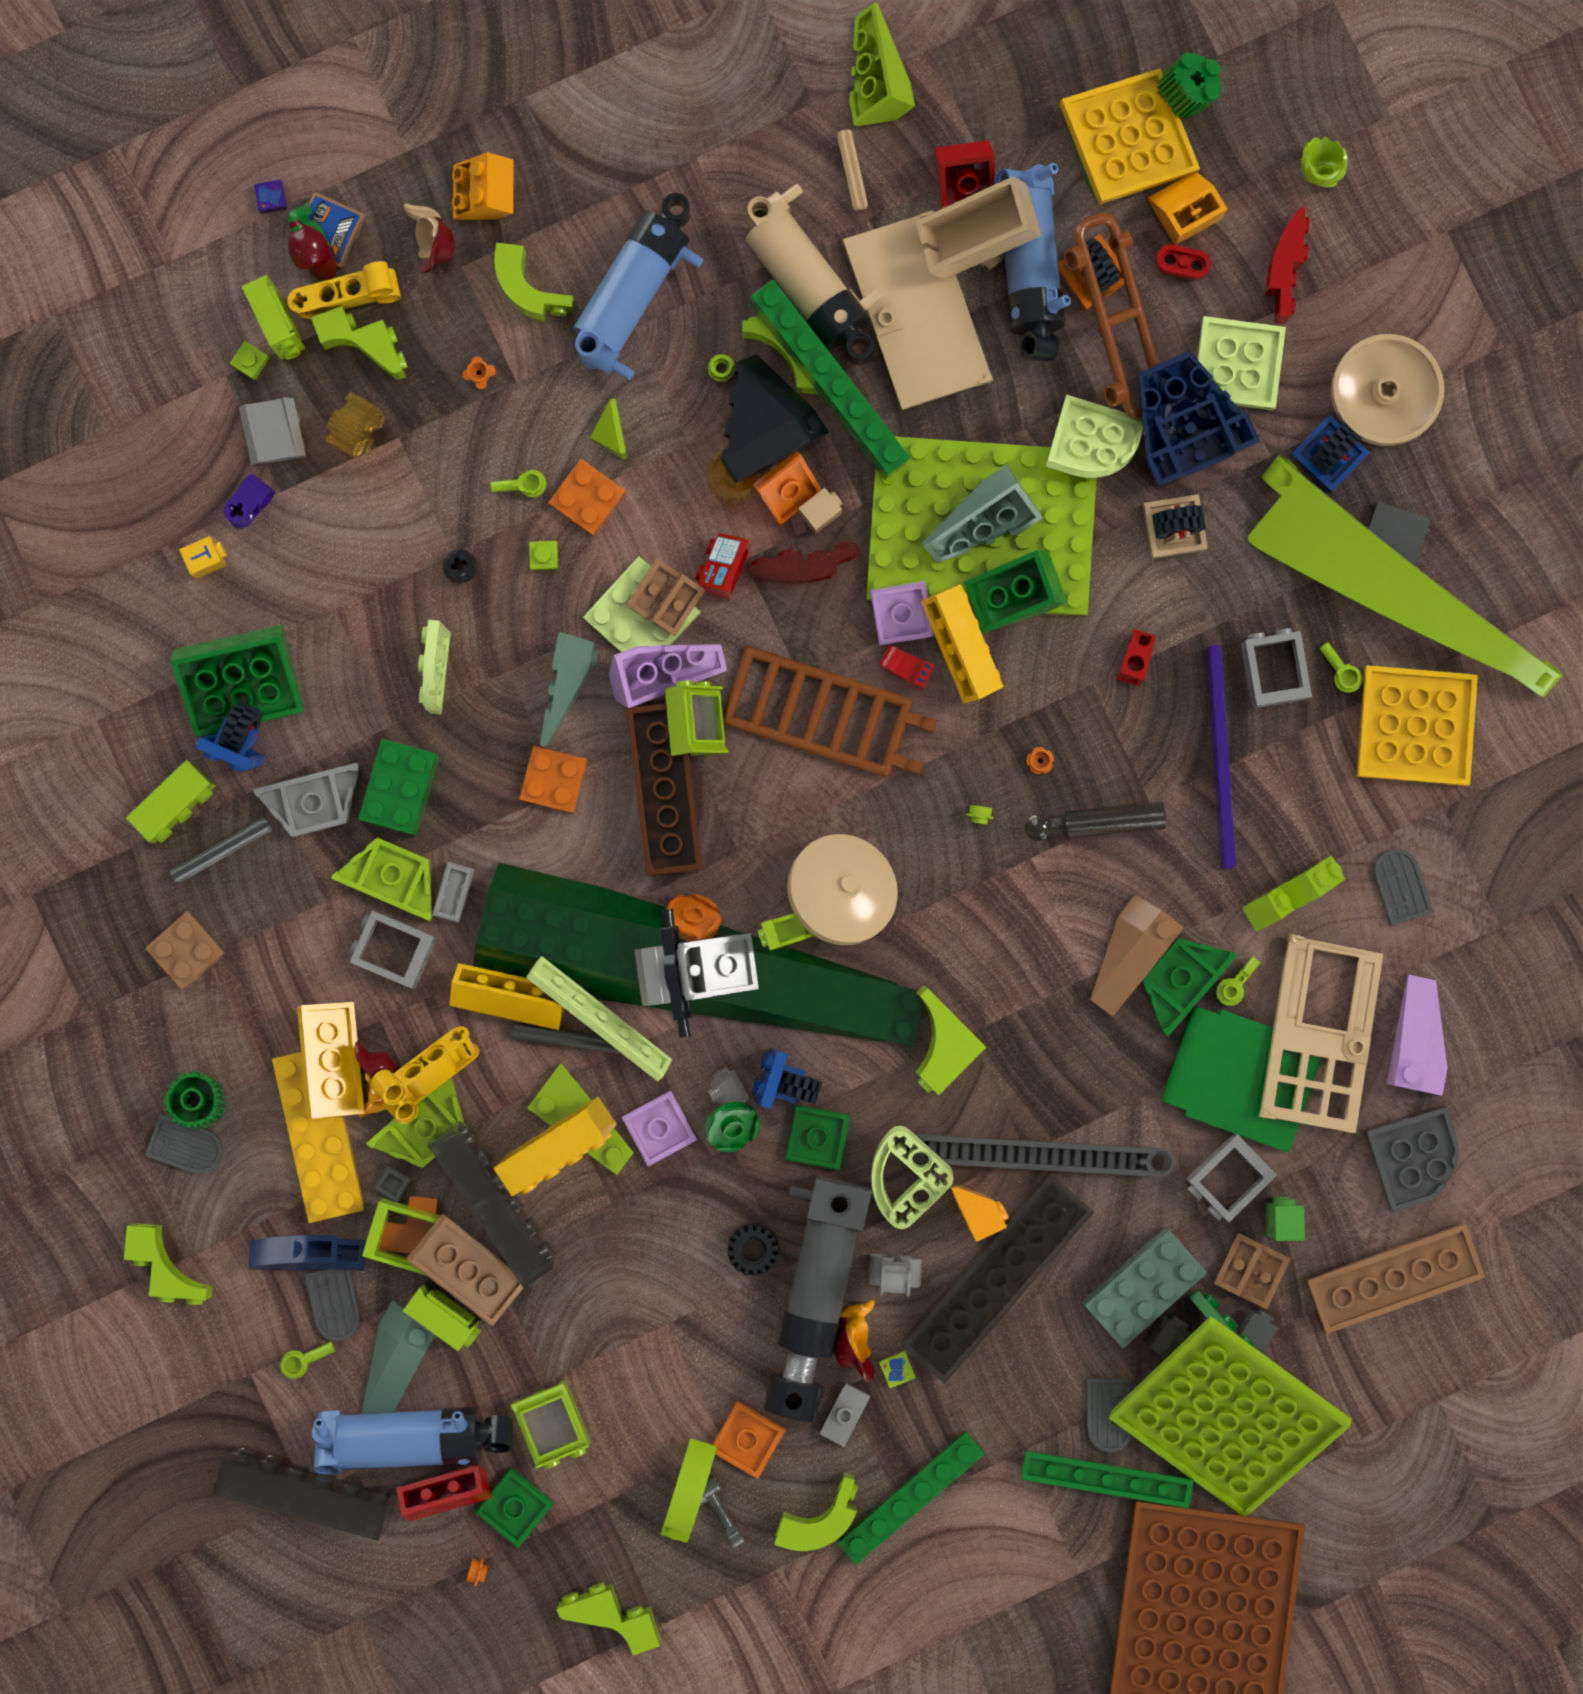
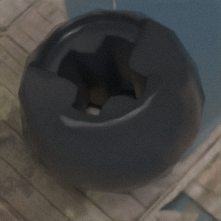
M456 549L448 553L442 565L446 578L457 584L467 583L472 580L478 568L474 555L464 549ZM458 560H461L463 564L467 563V565L463 566L464 571L461 573L457 569L453 570L457 566L456 562Z

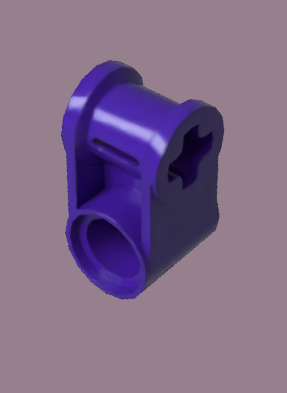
M250 474L242 481L238 490L229 501L226 502L224 515L234 527L246 528L260 511L270 503L275 491L254 474ZM234 511H242L244 514L241 517L235 516Z

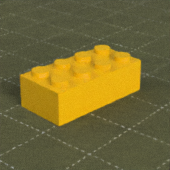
M596 1097L508 1153L493 1169L512 1197L519 1192L525 1195L536 1188L537 1184L544 1178L547 1181L557 1175L565 1165L571 1166L578 1162L590 1149L593 1152L603 1146L606 1140L612 1136L611 1131L617 1124L600 1098Z

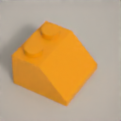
M955 1183L952 1184L950 1190L976 1242L1007 1228L1004 1221L1009 1219L1000 1201L995 1202L990 1196Z

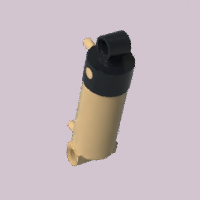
M795 184L782 195L775 192L768 198L762 196L753 198L748 204V226L750 232L745 239L747 244L828 351L842 345L846 350L848 360L852 364L858 366L868 363L873 355L874 341L868 333L862 332L861 328L870 318L866 309L882 298L881 292L875 289L859 300L851 289L846 288L790 214L788 203L803 192L798 184ZM857 343H861L867 347V351L863 354H858L853 351L852 347Z

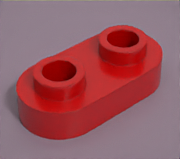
M1173 244L1163 246L1155 259L1156 266L1162 273L1191 280H1200L1206 277L1212 265L1211 258L1206 252ZM1170 257L1173 259L1174 264L1168 265L1164 259ZM1198 263L1201 269L1196 271L1192 268L1191 264Z

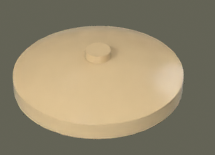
M1380 334L1368 337L1355 344L1342 357L1332 378L1331 398L1334 410L1341 423H1346L1361 437V440L1379 446H1394L1415 439L1434 422L1443 404L1444 380L1437 361L1424 346L1405 336Z
M834 834L813 841L796 857L788 876V897L795 916L811 934L828 943L855 945L869 940L888 924L896 908L898 890L891 865L877 848L855 836Z

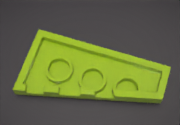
M560 1063L528 1106V1109L552 1126L592 1100L568 1072L563 1063ZM614 1127L611 1131L612 1136L606 1140L603 1146L593 1152L590 1149L586 1153L618 1175L634 1151Z

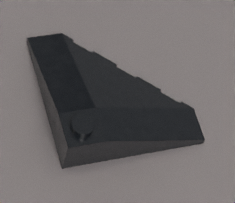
M757 354L738 361L734 365L733 373L738 375L737 384L731 387L729 405L733 407L732 417L729 416L726 419L724 437L729 439L727 449H723L721 453V462L736 484L780 464L796 451L802 454L814 448L829 431L815 409Z

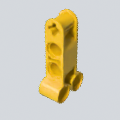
M378 261L365 265L363 271L296 288L290 292L287 304L301 318L311 319L313 316L343 306L345 310L375 301L382 304L395 302L401 298L395 269L388 268L387 262ZM360 284V291L355 295H351L352 288ZM334 291L333 299L325 302L326 295Z
M456 1027L394 1074L389 1070L377 1072L371 1080V1087L383 1100L384 1108L399 1123H409L418 1114L417 1103L471 1063L478 1056L480 1049L470 1040L469 1031L466 1027Z

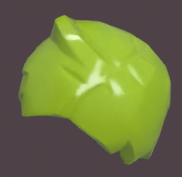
M1324 137L1322 140L1313 138L1310 142H1306L1300 163L1304 179L1321 187L1329 188L1336 186L1337 182L1346 173L1348 164L1347 152L1338 141L1332 142L1327 137Z

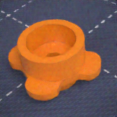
M476 356L472 358L467 369L463 371V378L466 381L475 383L478 389H484L487 387L489 378L495 375L496 370L493 365H487L481 357ZM477 371H481L482 374L477 375Z

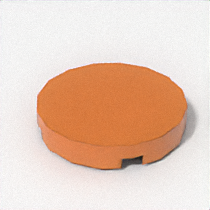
M683 894L670 901L667 909L673 908L675 926L679 927L680 939L688 942L711 939L717 934L721 924V916L718 913L717 905L709 898L699 894L683 897Z

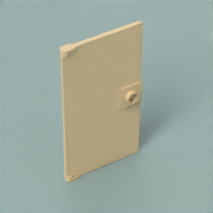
M934 211L922 213L918 216L842 240L862 299L875 289H878L882 294V298L866 310L870 316L869 320L901 411L993 381L956 274L943 280L929 272L923 251L928 247L921 244L915 221L934 213Z

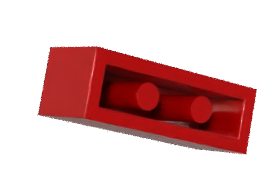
M479 1465L396 1488L401 1516L409 1521L492 1498L487 1471Z

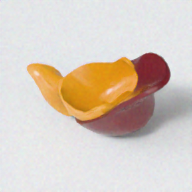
M356 1041V1058L366 1072L365 1079L368 1082V1101L364 1104L365 1114H359L362 1118L367 1114L386 1110L383 1106V1100L371 1087L373 1076L381 1070H389L394 1074L399 1069V1066L395 1064L387 1052H369L359 1041Z
M874 1299L864 1304L850 1305L841 1310L840 1328L838 1329L833 1346V1353L838 1364L844 1368L855 1367L865 1383L870 1382L875 1374L873 1364L868 1357L871 1352L867 1345L868 1325L864 1318L873 1309Z

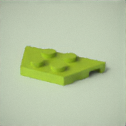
M376 838L366 849L354 856L347 865L338 872H335L331 879L428 921H432L433 910L429 859Z
M453 1078L448 1079L417 1103L418 1114L411 1122L402 1124L394 1118L366 1144L373 1149L376 1148L418 1167L424 1168L466 1131Z

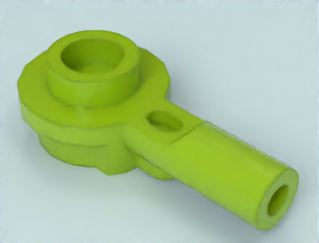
M529 470L515 480L491 481V491L520 490L527 497L535 498L544 493L547 482L541 472Z
M1327 642L1319 649L1336 671L1334 676L1336 687L1344 693L1356 691L1362 683L1360 670L1350 664L1345 665L1329 642Z
M1252 956L1234 979L1227 978L1222 980L1216 987L1217 999L1227 1006L1237 1005L1244 997L1243 984L1260 965V962Z
M328 1342L305 1354L296 1350L289 1351L281 1359V1372L290 1379L302 1377L308 1370L310 1363L336 1352L333 1343Z

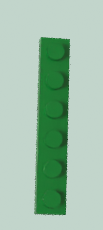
M967 1431L963 1432L838 1540V1545L855 1565L859 1564L985 1455L984 1451Z
M1026 1449L1020 1475L1021 1480L1188 1509L1193 1487V1479Z

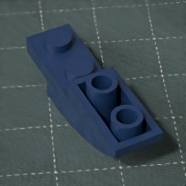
M297 1235L255 1239L250 1242L248 1269L306 1272V1268L364 1271L365 1257L362 1255L366 1240L338 1239V1236Z

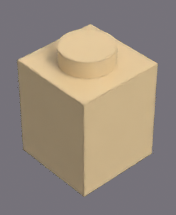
M824 488L800 506L798 513L816 535L841 515L842 509L840 506L842 502L835 492L829 493Z

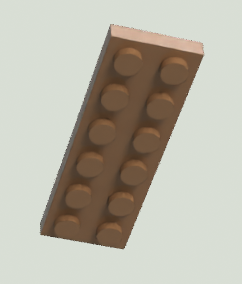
M1461 1223L1305 1279L1323 1331L1328 1334L1486 1277L1467 1225Z

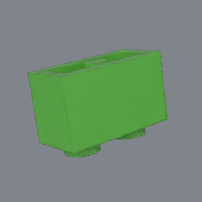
M1274 1196L1273 1201H1265V1235L1275 1241H1305L1304 1206L1296 1203L1295 1199H1290L1288 1196Z

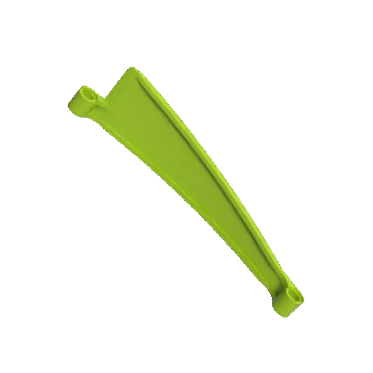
M1278 455L1261 476L1281 497L1248 535V541L1256 548L1344 596L1430 639L1513 676L1542 697H1545L1562 678V673L1552 664L1531 654L1400 555L1304 477L1298 468L1287 458Z

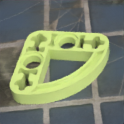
M895 1126L881 1140L872 1163V1191L881 1213L895 1228L905 1229L911 1226L953 1184L954 1179L951 1167L908 1128ZM895 1136L898 1138L905 1136V1144L910 1148L907 1155L905 1154L907 1153V1147L900 1142L896 1145ZM890 1152L896 1155L920 1177L893 1204L886 1193L883 1182L884 1166ZM919 1152L925 1153L928 1156V1161L923 1165H918L912 1160L914 1154ZM933 1163H935L934 1170L938 1174L946 1173L945 1181L942 1179L936 1181V1174L930 1169ZM917 1190H925L929 1194V1198L924 1202H918L913 1198V1194ZM908 1200L911 1207L906 1212L907 1218L900 1217L897 1219L896 1211L904 1212L908 1208Z

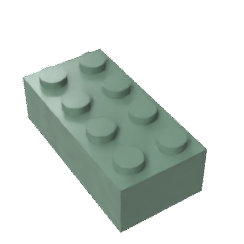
M1164 1227L1081 1302L1115 1341L1124 1348L1206 1275L1207 1272L1173 1233Z

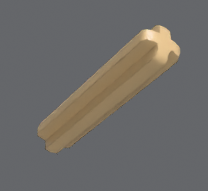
M846 129L838 132L837 139L854 211H860L868 207L852 131Z

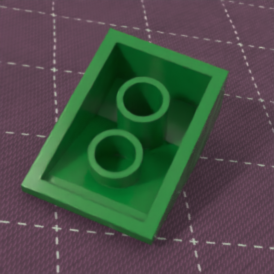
M1035 550L964 582L982 634L1027 620L1067 604L1049 551Z

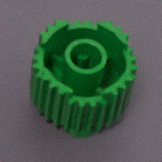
M1186 52L1162 74L1163 77L1157 82L1159 84L1157 86L1159 89L1157 94L1161 98L1165 97L1164 102H1168V107H1172L1171 111L1175 117L1178 115L1180 119L1183 117L1187 119L1191 115L1193 117L1196 114L1199 115L1220 95V87L1222 86L1219 83L1221 78L1218 77L1220 75V66L1214 59L1206 60L1205 56L1200 57L1198 53L1195 55L1194 53Z
M188 1071L186 1074L181 1073V1077H176L177 1081L173 1080V1085L168 1086L170 1090L166 1091V1096L163 1097L166 1100L163 1105L167 1107L164 1110L170 1113L168 1116L173 1118L172 1121L176 1122L177 1125L193 1130H203L204 1127L210 1128L209 1125H215V1122H219L224 1116V1111L226 1110L224 1105H227V1102H224L227 1096L223 1095L225 1093V1090L221 1089L223 1086L213 1077L196 1071ZM194 1095L200 1097V1102L197 1106L191 1105V1099H195Z

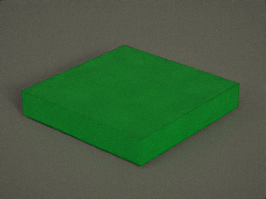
M795 1104L785 1160L840 1170L850 1114Z
M511 1466L492 1489V1498L484 1500L474 1513L519 1548L555 1502Z

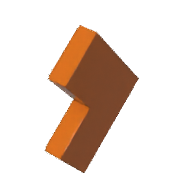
M410 1196L409 1206L437 1214L439 1198ZM407 1216V1223L387 1222L379 1249L411 1253L434 1224Z

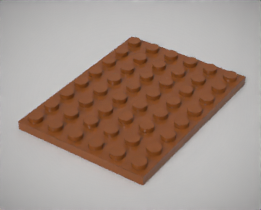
M1135 1499L1109 1694H1283L1305 1525L1297 1522L1249 1515L1243 1516L1235 1513L1193 1507L1188 1509Z

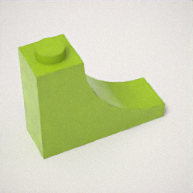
M923 985L916 994L924 1003L929 1014L931 1041L927 1055L915 1073L920 1077L917 1082L928 1093L933 1090L940 1095L986 1047Z

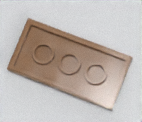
M444 1214L439 1217L406 1258L491 1326L496 1323L528 1283L525 1278Z

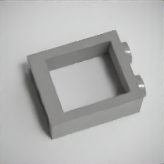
M1292 628L1280 629L1275 631V635L1265 637L1264 632L1248 635V640L1241 643L1252 709L1304 701L1312 697L1301 631L1292 632ZM1292 642L1300 688L1262 694L1254 647Z
M371 911L370 915L366 914L360 926V930H363L359 941L355 940L349 951V955L352 956L350 963L411 989H416L438 937L377 911ZM378 921L420 938L405 977L362 959Z
M1232 1133L1185 1180L1190 1184L1187 1188L1188 1191L1198 1201L1203 1198L1210 1205L1207 1210L1218 1221L1223 1218L1225 1221L1230 1222L1277 1174L1238 1134ZM1234 1149L1260 1178L1226 1210L1200 1181Z

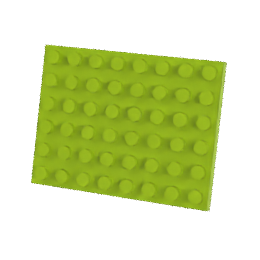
M895 437L911 458L906 465L886 480L875 468L866 601L872 602L871 589L925 581L928 597L944 589L961 584L964 592L967 594L969 605L973 609L964 584L965 581L1035 550H1043L1050 553L1067 600V604L1044 614L1088 615L1096 478L1079 477L1045 467L1051 447ZM1007 464L1043 518L1020 534L1014 536L1007 534L994 539L995 543L987 546L985 543L971 547L968 553L937 563L922 543L984 479Z

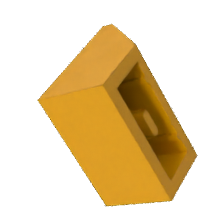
M486 152L454 164L452 173L453 219L497 220L512 215L514 160Z
M1198 172L1181 178L1147 198L1174 245L1185 241L1222 220L1228 210L1214 185Z

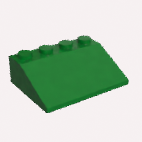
M283 625L173 650L170 663L195 737L218 732L225 717H229V712L239 701L261 710L262 720L260 722L304 712L293 659Z

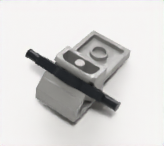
M673 908L661 910L664 928H661L663 945L634 950L642 1006L671 1003L673 1020H677L679 1038L691 1036L688 1018H691L689 1000L759 989L751 933L681 943L679 927L675 926Z

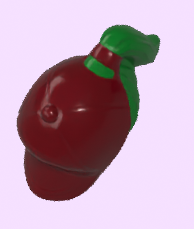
M306 202L303 207L295 208L288 214L287 219L291 228L288 239V252L297 268L307 269L321 282L330 280L336 274L337 263L331 252L330 243L326 240L321 226L309 219L312 207L310 203Z

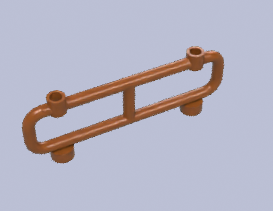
M1098 213L1084 218L1077 224L1074 232L1075 246L1065 250L1064 262L1071 271L1082 268L1115 380L1114 383L1105 386L1103 391L1104 398L1112 407L1122 404L1125 413L1131 418L1142 419L1141 408H1136L1132 402L1111 326L1134 318L1148 367L1152 368L1158 365L1159 361L1126 248L1132 246V237L1127 231L1121 232L1117 220L1112 215ZM1101 224L1106 225L1109 229V246L1116 253L1131 307L1107 316L1085 240L1086 231Z

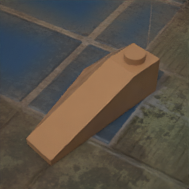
M1134 894L1117 917L1115 928L1090 1000L1113 1017L1184 927L1159 908Z

